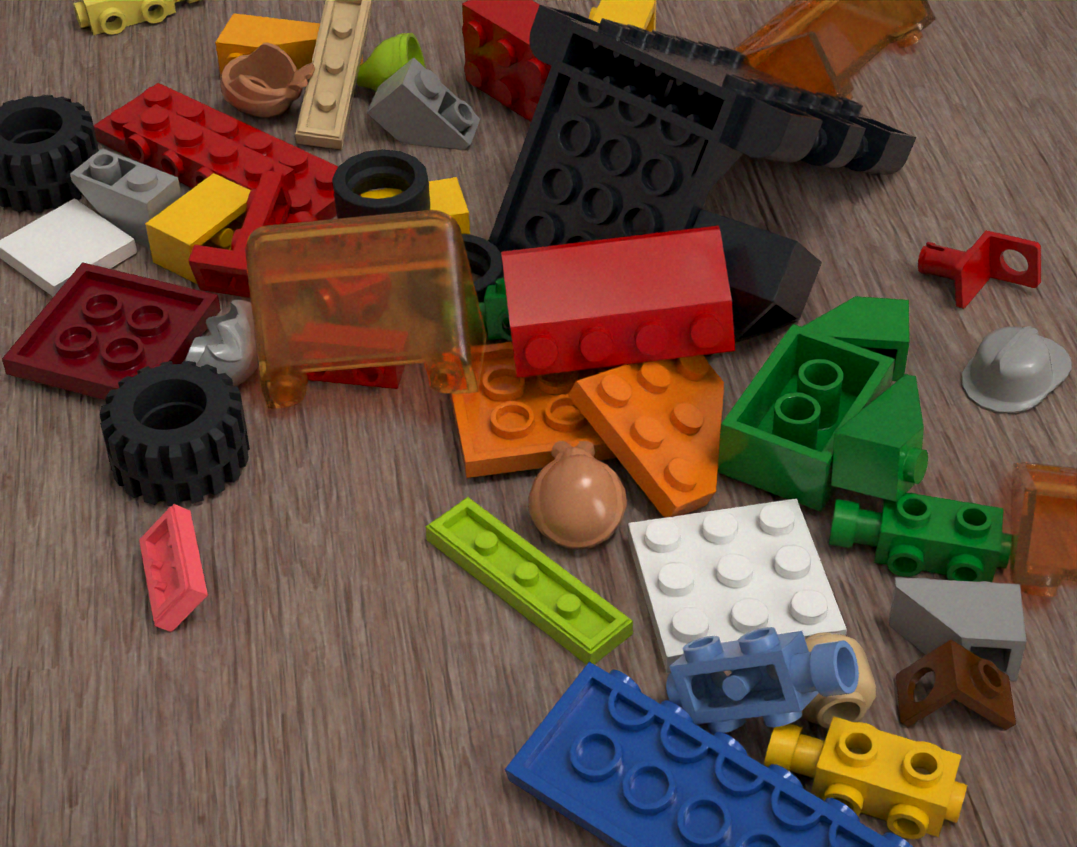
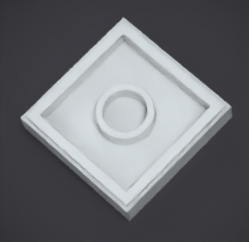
M75 198L0 240V259L52 297L55 296L82 262L111 269L137 253L134 238Z

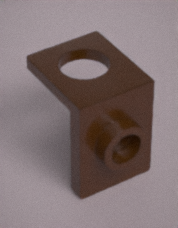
M952 639L896 674L900 722L907 727H910L954 699L1004 730L1016 725L1009 676L999 670L990 660L980 658ZM934 671L935 683L931 692L923 700L915 702L914 690L918 681L926 673Z

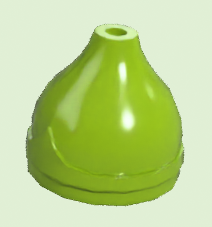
M400 33L378 44L368 59L360 65L357 85L376 92L378 86L412 58H415L426 68L423 53L416 36L413 33Z

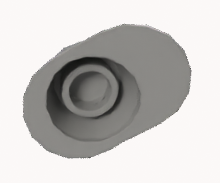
M1007 326L995 329L983 338L975 356L968 362L962 372V387L968 398L981 408L996 413L1015 414L1026 411L1043 401L1051 391L1067 378L1072 370L1071 357L1062 346L1053 340L1039 336L1038 330L1032 326L1023 328Z

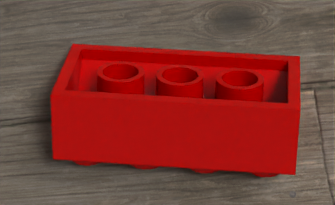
M718 225L501 252L516 378L735 351L732 299L721 232Z

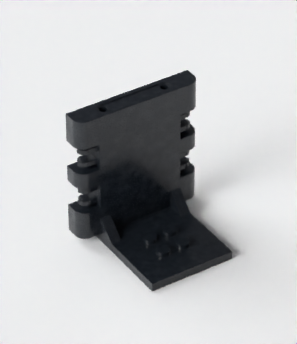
M539 5L530 31L529 42L535 57L551 65V69L488 241L495 245L501 253L504 251L693 229L699 211L703 209L710 189L743 154L753 158L782 162L801 160L814 166L828 168L844 166L858 172L890 175L899 171L904 166L916 137L861 114L863 105L838 95L833 97L819 91L813 93L744 64L746 55L724 46L719 48L703 41H698L697 43L681 36L665 34L655 30L649 32L630 24L626 25L604 18L598 23L574 12Z

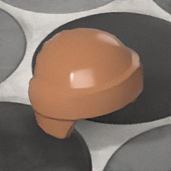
M263 43L250 55L239 56L225 66L220 79L221 92L224 99L241 113L265 118L282 115L292 105L293 101L300 97L303 88L308 85L307 81L313 76L315 67L313 63H310L297 70L292 59L285 51L276 45Z
M557 441L551 451V455L555 458L554 461L547 464L540 471L532 484L528 496L529 514L540 533L555 545L576 550L594 548L608 540L620 526L627 507L625 488L614 470L607 464L594 458L595 450L593 443L579 441L576 447H572L565 441Z

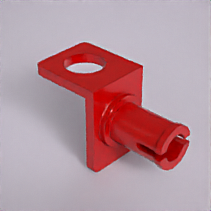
M988 230L966 252L927 242L919 254L918 271L921 274H931L955 280L956 307L964 309L990 278L1037 288L1041 283V245L1035 241ZM1015 250L1020 252L1027 260L1028 269L1016 271L1010 268L1004 261V251Z

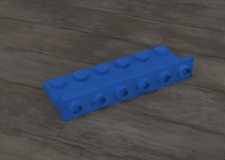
M588 662L505 768L510 782L611 847H913L909 842L896 834L885 832L883 835H880L860 823L857 814L841 801L834 798H826L823 801L806 791L797 777L785 768L776 764L766 767L747 756L744 747L731 736L723 732H715L712 735L695 725L690 715L677 704L668 700H663L660 704L641 693L640 687L621 671L613 669L608 673L591 662Z

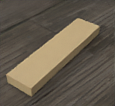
M373 0L325 1L311 62L315 67L313 76L307 81L308 85L305 89L295 133L296 144L342 150Z

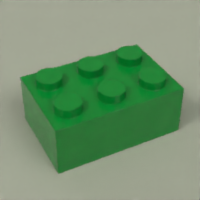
M792 324L721 423L718 473L789 500L797 499L799 504L821 512L837 488L831 486L834 432L891 386L895 359Z

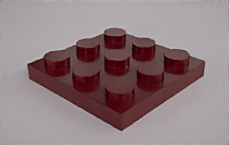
M82 262L4 355L2 361L5 372L10 376L105 400L110 390L119 389V381L126 376H136L139 369L147 366L150 368L161 366L160 363L172 361L173 364H182L188 355L194 338L201 337L207 330L206 319L217 316L221 311L219 297L217 294Z

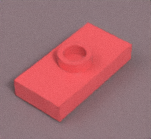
M176 504L169 507L139 539L154 625L169 632H173L208 596L191 511Z

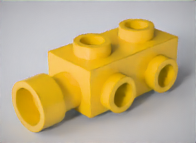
M835 716L832 718L825 741L802 734L803 727L791 723L774 727L767 748L764 766L769 767L771 764H776L789 772L792 771L814 778L811 794L823 801L826 798H834L851 808L857 816L863 813L885 820L888 828L894 834L906 839H920L926 833L939 837L944 819L954 823L958 822L967 789V784L955 781L962 755L943 750L929 742L910 740L878 730L867 723L851 722Z

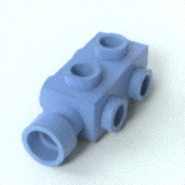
M767 627L748 632L736 641L721 643L718 636H707L686 644L683 647L684 654L669 666L671 673L667 678L666 690L669 701L683 708L690 715L694 724L707 723L712 734H715V732L726 733L741 727L746 723V718L762 716L767 727H780L795 722L802 717V710L818 694L828 697L853 693L858 684L859 670L856 655L850 644L844 640L816 644L812 651L809 652L802 631L777 634L775 628ZM730 670L732 673L729 676L723 672Z

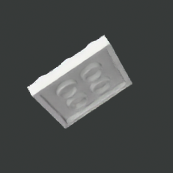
M797 499L628 523V542L666 672H671L669 666L684 654L683 647L686 644L707 636H718L721 643L736 641L748 632L767 627L775 628L777 634L802 631L805 640L811 635L823 632L846 636V626Z

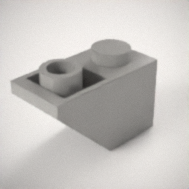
M412 58L378 86L367 111L368 115L400 143L465 150L471 145L481 119L474 113L468 103L455 96L441 83L434 72L426 69L415 58Z
M103 148L70 173L74 185L104 219L134 238L135 243L150 248L145 223L182 197L178 177Z
M895 577L889 613V626L925 655L952 639L980 658L990 660L999 670L1009 676L1010 681H1017L1026 645L1020 584Z

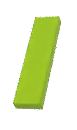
M469 497L425 526L426 540L586 665L588 662L595 665L633 635V620Z

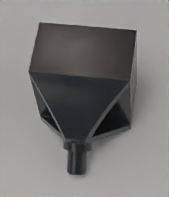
M700 209L693 228L717 225L720 228L732 299L735 343L766 334L799 321L822 262L796 240Z

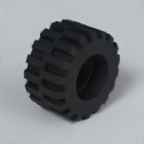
M32 95L18 100L7 101L0 106L1 207L11 206L12 210L20 212L25 210L43 212L44 209L53 208L54 210L74 198L77 200L82 199V193L72 182L70 173L99 151L92 116L89 111H85V107L82 104L71 102V99L66 97L55 98L53 95L33 97Z
M172 361L162 362L159 367L150 368L147 366L137 370L138 374L134 377L126 376L118 382L119 389L110 390L105 397L106 405L101 406L100 425L114 479L119 486H124L125 492L133 498L143 495L144 502L153 505L160 501H166L167 506H172L173 504L180 506L181 501L191 500L193 504L204 501L203 496L209 493L217 495L225 490L224 483H234L241 475L240 468L247 465L250 447L241 394L238 386H233L232 378L226 373L218 374L216 367L208 364L198 367L196 362L183 361L182 364H173Z

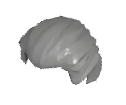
M233 300L230 302L229 313L206 319V325L211 335L195 337L186 357V361L196 362L198 367L208 364L216 367L218 374L226 373L232 378L233 386H238L245 382L258 368L264 354L266 341L265 325L260 311L254 303L244 300Z

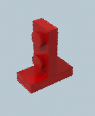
M263 171L257 189H252L249 193L246 207L247 215L242 228L236 229L233 234L231 250L194 244L188 262L200 290L295 305L301 288L291 259L273 257L282 227L292 205L283 173Z

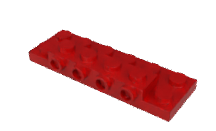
M160 83L149 87L142 94L93 125L97 142L132 158L134 161L178 177L180 183L192 189L214 173L252 190L257 189L264 170L281 172L284 175L292 201L287 219L295 213L308 211L314 214L322 225H325L337 215L332 178L338 166Z

